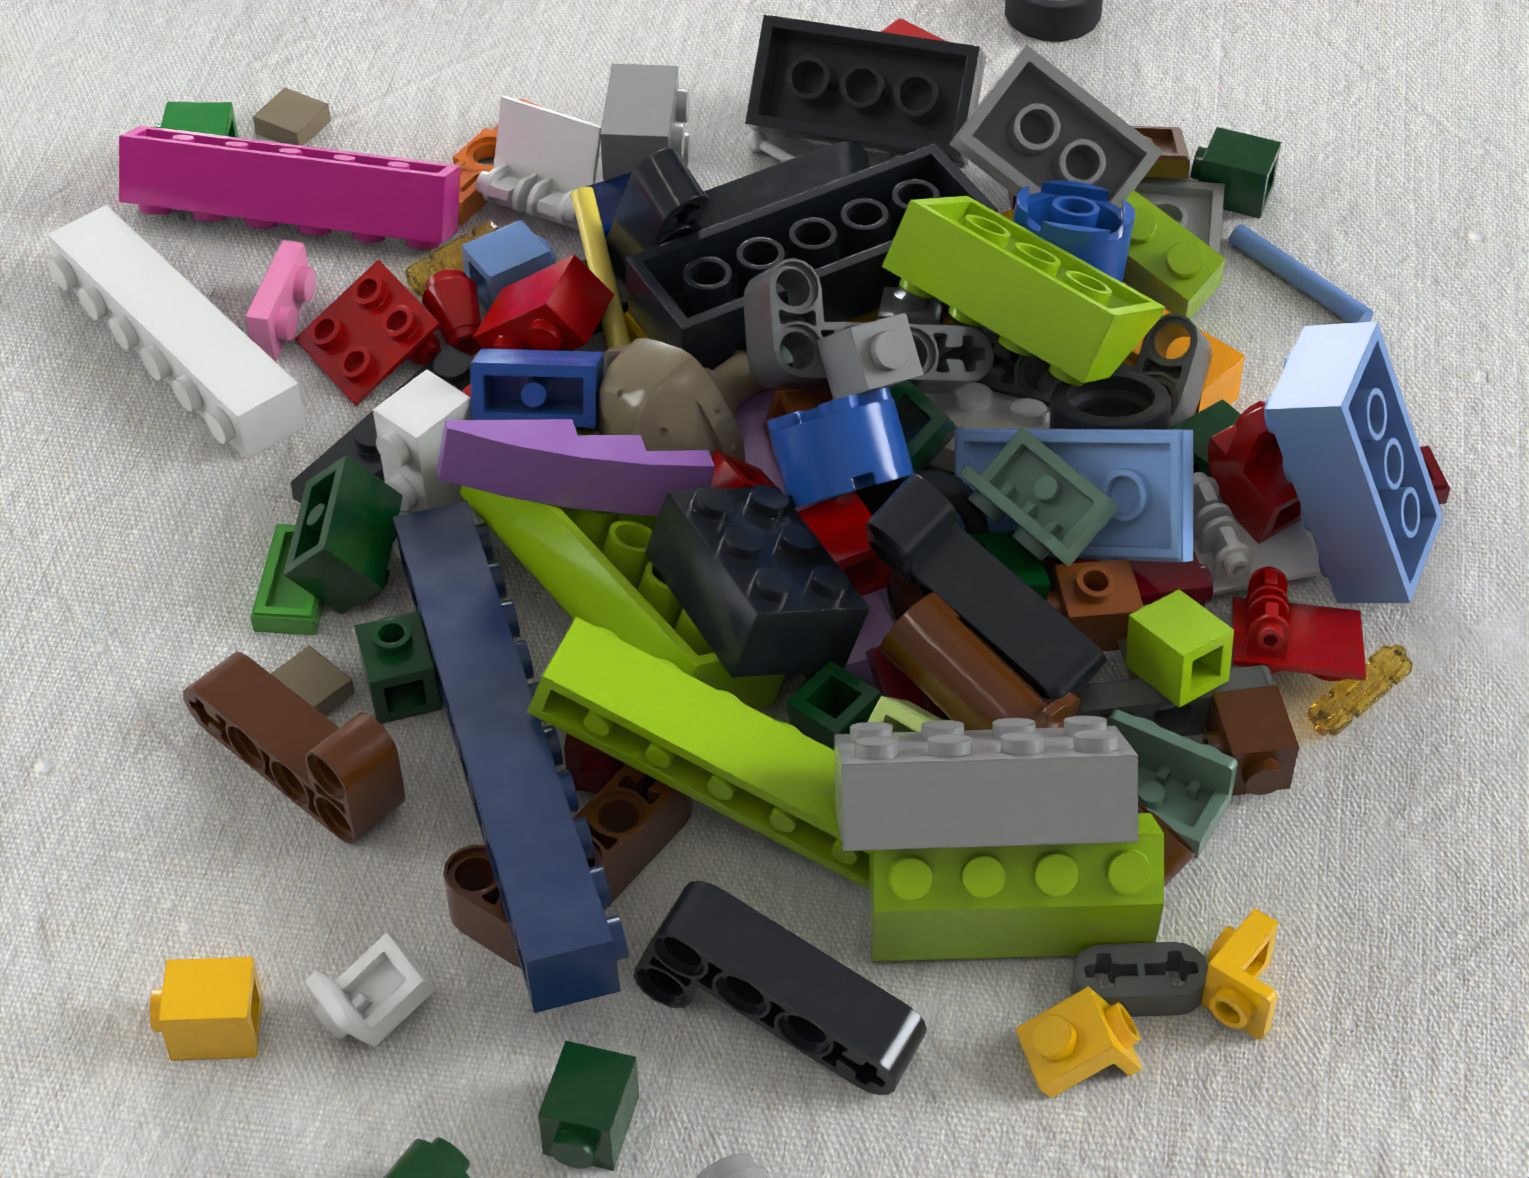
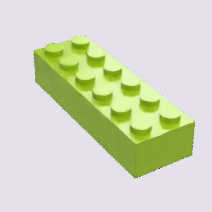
M575 427L577 435H594L587 427ZM461 486L459 494L573 620L577 616L596 627L606 628L616 634L619 639L655 658L670 661L682 672L717 690L733 694L742 703L753 709L768 707L774 704L785 674L731 678L646 556L645 551L658 516L572 509L504 497Z

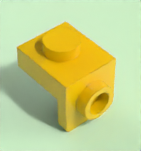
M1254 908L1237 930L1227 926L1214 942L1208 955L1209 964L1201 1005L1211 1010L1215 1017L1223 1024L1234 1029H1242L1253 1037L1262 1039L1270 1030L1278 994L1273 988L1258 980V977L1271 962L1279 922Z
M1089 986L1015 1028L1037 1086L1050 1098L1055 1097L1113 1063L1128 1076L1142 1070L1133 1047L1135 1043L1140 1041V1035L1131 1016L1119 1002L1111 1006Z

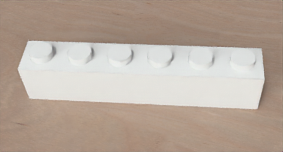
M107 205L47 234L53 258L48 261V265L53 278L60 288L65 291L71 289L80 298L84 309L92 319L97 320L101 318L110 327L113 336L123 349L128 350L132 348L141 357L147 371L155 380L159 381L163 378L173 388L177 399L187 411L196 410L206 420L211 433L220 443L229 442L245 459H248L306 427L299 384Z

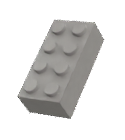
M1068 717L1064 719V727L1036 728V722L1031 719L1004 718L993 721V730H964L963 722L934 720L922 723L921 732L893 733V725L865 722L851 725L850 734H834L836 820L843 851L1138 842V755L1116 726H1107V719L1103 717Z

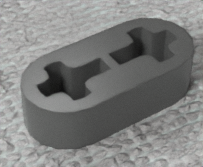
M1146 942L1094 945L1080 952L1074 961L1071 994L1074 995L1089 986L1111 1006L1119 1002L1131 1017L1187 1014L1198 1008L1201 1004L1208 963L1196 948L1186 943ZM1177 971L1180 980L1184 981L1185 985H1172L1171 978L1165 975V972ZM1098 973L1108 974V979L1110 983L1114 984V987L1101 988L1098 978H1094V975Z

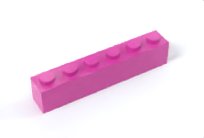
M138 126L119 136V202L138 204L139 211L142 213L161 215L172 213L173 209L192 211V218L200 221H221L225 219V216L245 218V225L254 228H274L278 226V223L298 225V231L308 235H327L332 233V230L352 232V239L361 242H381L385 240V237L406 239V246L415 249L438 248L439 244L444 243L458 232L460 165L149 126Z

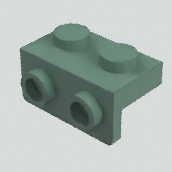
M1023 427L1017 431L981 475L968 464L959 474L975 488V491L969 496L968 500L996 524L1004 515L1008 516L1020 526L1012 537L1040 561L1051 552L1068 567L1120 508L1109 496Z
M1115 709L1107 720V726H1116L1138 755V800L1149 811L1154 812L1172 827L1196 853L1194 858L1198 859L1231 802L1238 766L1237 760L1221 753L1213 746L1197 743L1159 727L1149 719L1138 718Z

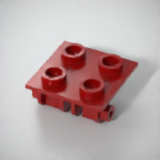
M378 259L309 324L295 340L350 401L357 406L407 358L416 365L425 366L440 353V340L435 336L434 332L442 325Z
M1271 566L1259 568L1250 576L1246 598L1232 596V628L1234 629L1232 665L1243 667L1265 665L1268 666L1271 674L1279 671L1305 673L1333 682L1342 681L1346 678L1366 680L1361 610L1289 603L1287 597V578L1281 570Z

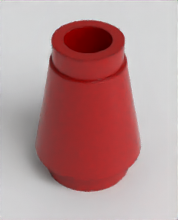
M446 269L433 274L424 284L422 305L442 325L438 328V331L447 345L469 356L477 353L482 349V346L473 338L481 324L476 283L468 278L463 271L457 269Z

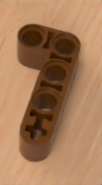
M237 651L183 691V699L188 710L203 729L345 843H354L405 802V790L396 745L383 725L371 715L359 712L339 728L249 656Z
M627 764L573 818L586 817L595 853V858L588 859L587 862L589 867L602 865L610 892L611 904L687 824L692 815L691 797ZM469 845L458 849L446 861L443 872L449 914L453 925L460 932L507 962L521 968L485 845Z

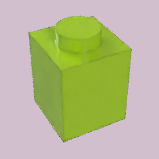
M1179 589L1151 604L1141 607L1138 611L1129 615L1125 666L1177 707H1181L1229 681L1234 629Z

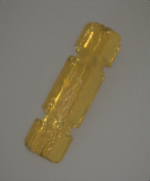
M487 221L471 231L472 237L466 233L430 253L428 256L430 261L422 258L409 265L405 270L406 282L409 288L413 289L418 296H423L424 284L433 274L446 269H457L465 273L461 245L500 228L493 221Z
M1395 644L1392 647L1383 645L1369 657L1368 664L1366 663V680L1346 678L1330 689L1328 697L1323 695L1308 709L1307 717L1314 724V730L1321 736L1328 734L1336 736L1352 723L1353 716L1359 718L1392 689L1393 683L1398 685L1410 675L1413 669V662L1406 656L1407 650L1399 644Z

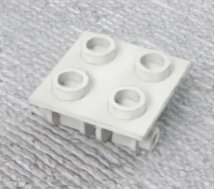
M502 96L494 167L490 172L482 171L479 174L476 182L477 192L482 193L486 201L579 230L571 192L581 187H592L593 190L595 189L601 126Z
M1193 473V549L1199 563L1206 564L1211 572L1213 596L1248 589L1250 576L1257 569L1265 566L1281 570L1285 574L1287 581L1321 575L1318 554L1301 521L1258 544L1235 519L1229 506L1222 501L1217 481L1212 477H1208L1205 473Z

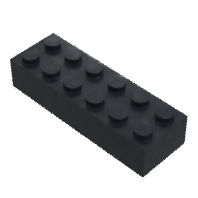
M932 144L625 258L628 311L649 339L680 348L691 354L703 368L713 370L731 358L736 350L747 352L743 301L745 288L751 279L777 263L795 258L803 260L812 266L819 276L822 287L824 322H844L880 308L884 287L900 286L901 277L883 268L882 265L910 200L968 196L995 212H998V209L936 144ZM776 283L777 295L781 301L788 305L787 292L780 284Z

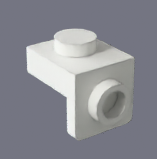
M388 932L380 937L335 981L316 970L305 980V983L319 1001L313 1008L315 1015L333 1035L339 1039H344L350 1034L374 1048L437 989L404 944Z

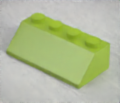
M968 196L910 200L882 265L883 268L901 277L899 284L908 292L923 298L935 297L950 306L948 313L956 320L974 327L984 325L1000 335L998 342L1006 349L1024 356L1034 354L1051 364L1048 370L1053 376L1077 386L1087 382L1110 378L1161 318L1165 306Z
M1138 813V842L869 850L871 961L1078 956L1080 952L1088 947L1099 944L1156 942L1164 907V833L1151 813Z

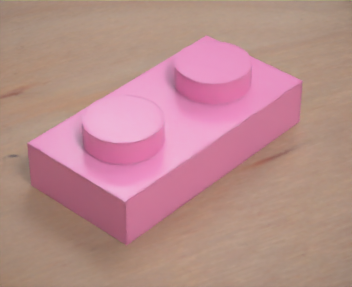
M282 240L245 316L249 338L275 362L286 340L291 341L294 338L297 330L298 314L303 303L311 301L315 291V270L308 267L305 244L301 242Z

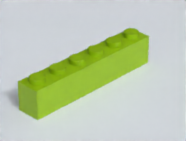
M576 616L544 671L527 713L870 890L869 850L843 851L836 820L834 750L803 735L793 725L777 721L742 703L733 694L717 690L682 672L670 661L655 658L619 639L612 631L603 627H596Z

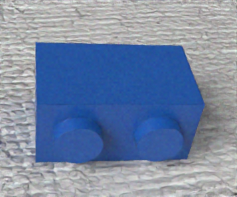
M482 349L471 361V420L572 419L575 427L596 428L598 424L597 395L604 377V352Z

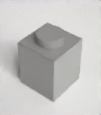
M906 313L853 326L817 340L833 400L890 387L924 375Z

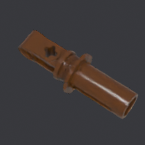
M937 593L928 594L909 608L887 632L879 646V651L923 691L951 720L963 722L964 730H993V721L1004 718L1031 719L1036 722V728L1064 727V719L1074 717L1081 702L1073 692H1069L1063 698H1058L1055 701H1051L1052 699L1044 700ZM1138 800V813H1151L1164 833L1165 887L1196 853L1172 827L1154 812L1149 811Z

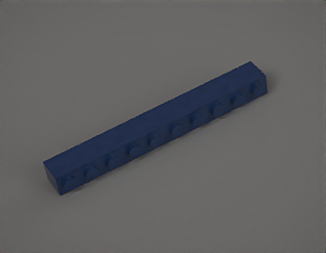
M467 501L395 516L393 520L403 571L415 611H419L435 668L437 686L533 1011L538 1013L620 992L617 961L629 958L623 926L619 915L607 918L603 909L611 907L606 876L602 865L593 867L588 865L587 860L595 858L592 837L586 817L573 819L571 812L578 811L579 806L570 770L557 772L556 766L563 765V756L556 728L552 725L542 727L541 722L545 721L527 713L539 681L530 684L527 682L528 679L534 678V671L526 640L516 642L513 640L520 637V629L512 599L500 601V599L507 598V592L499 560L487 562L494 559L487 524L475 525Z

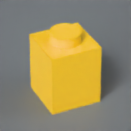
M227 957L166 960L163 989H153L151 992L150 1024L154 1033L162 1032L171 1061L257 1058L263 994L254 958Z

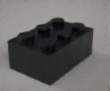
M757 485L753 488L717 489L713 487H700L691 490H667L645 554L731 678L818 672L829 661L845 669L870 606L824 548L818 537L791 505L786 495L778 487Z

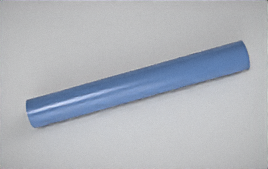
M1243 224L1238 225L1232 231L1229 237L1230 244L1348 323L1371 321L1373 310Z

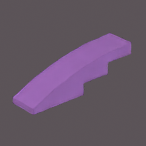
M572 419L445 420L437 472L439 480L504 497L572 509L658 516L667 490H691L700 487H710L715 466L709 450L646 451L641 435H577Z

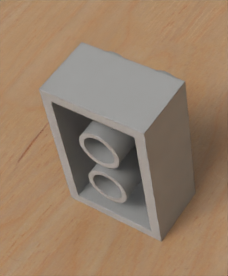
M1028 45L1014 57L949 143L950 146L1016 197L1018 192L1029 186V195L1041 192L1042 182L1053 180L1074 181L1108 190L1107 201L1118 207L1122 204L1123 199H1126L1135 190L1163 153L1160 148Z

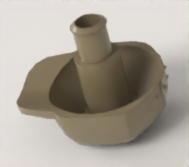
M637 338L629 345H616L604 352V377L597 395L598 424L596 427L599 435H641L646 451L709 450L712 456L714 451L717 450L745 462L742 434L735 419L737 406L755 393L763 392L766 388L756 382L750 373L747 352L744 350H736L731 358L715 369L710 370L709 368H703L691 354L680 348L648 338Z

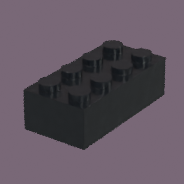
M764 14L745 124L754 131L758 130L765 134L830 144L842 141L854 142L862 146L863 149L900 155L936 144L953 163L968 165V159L950 146L949 143L978 106L986 55L980 46Z

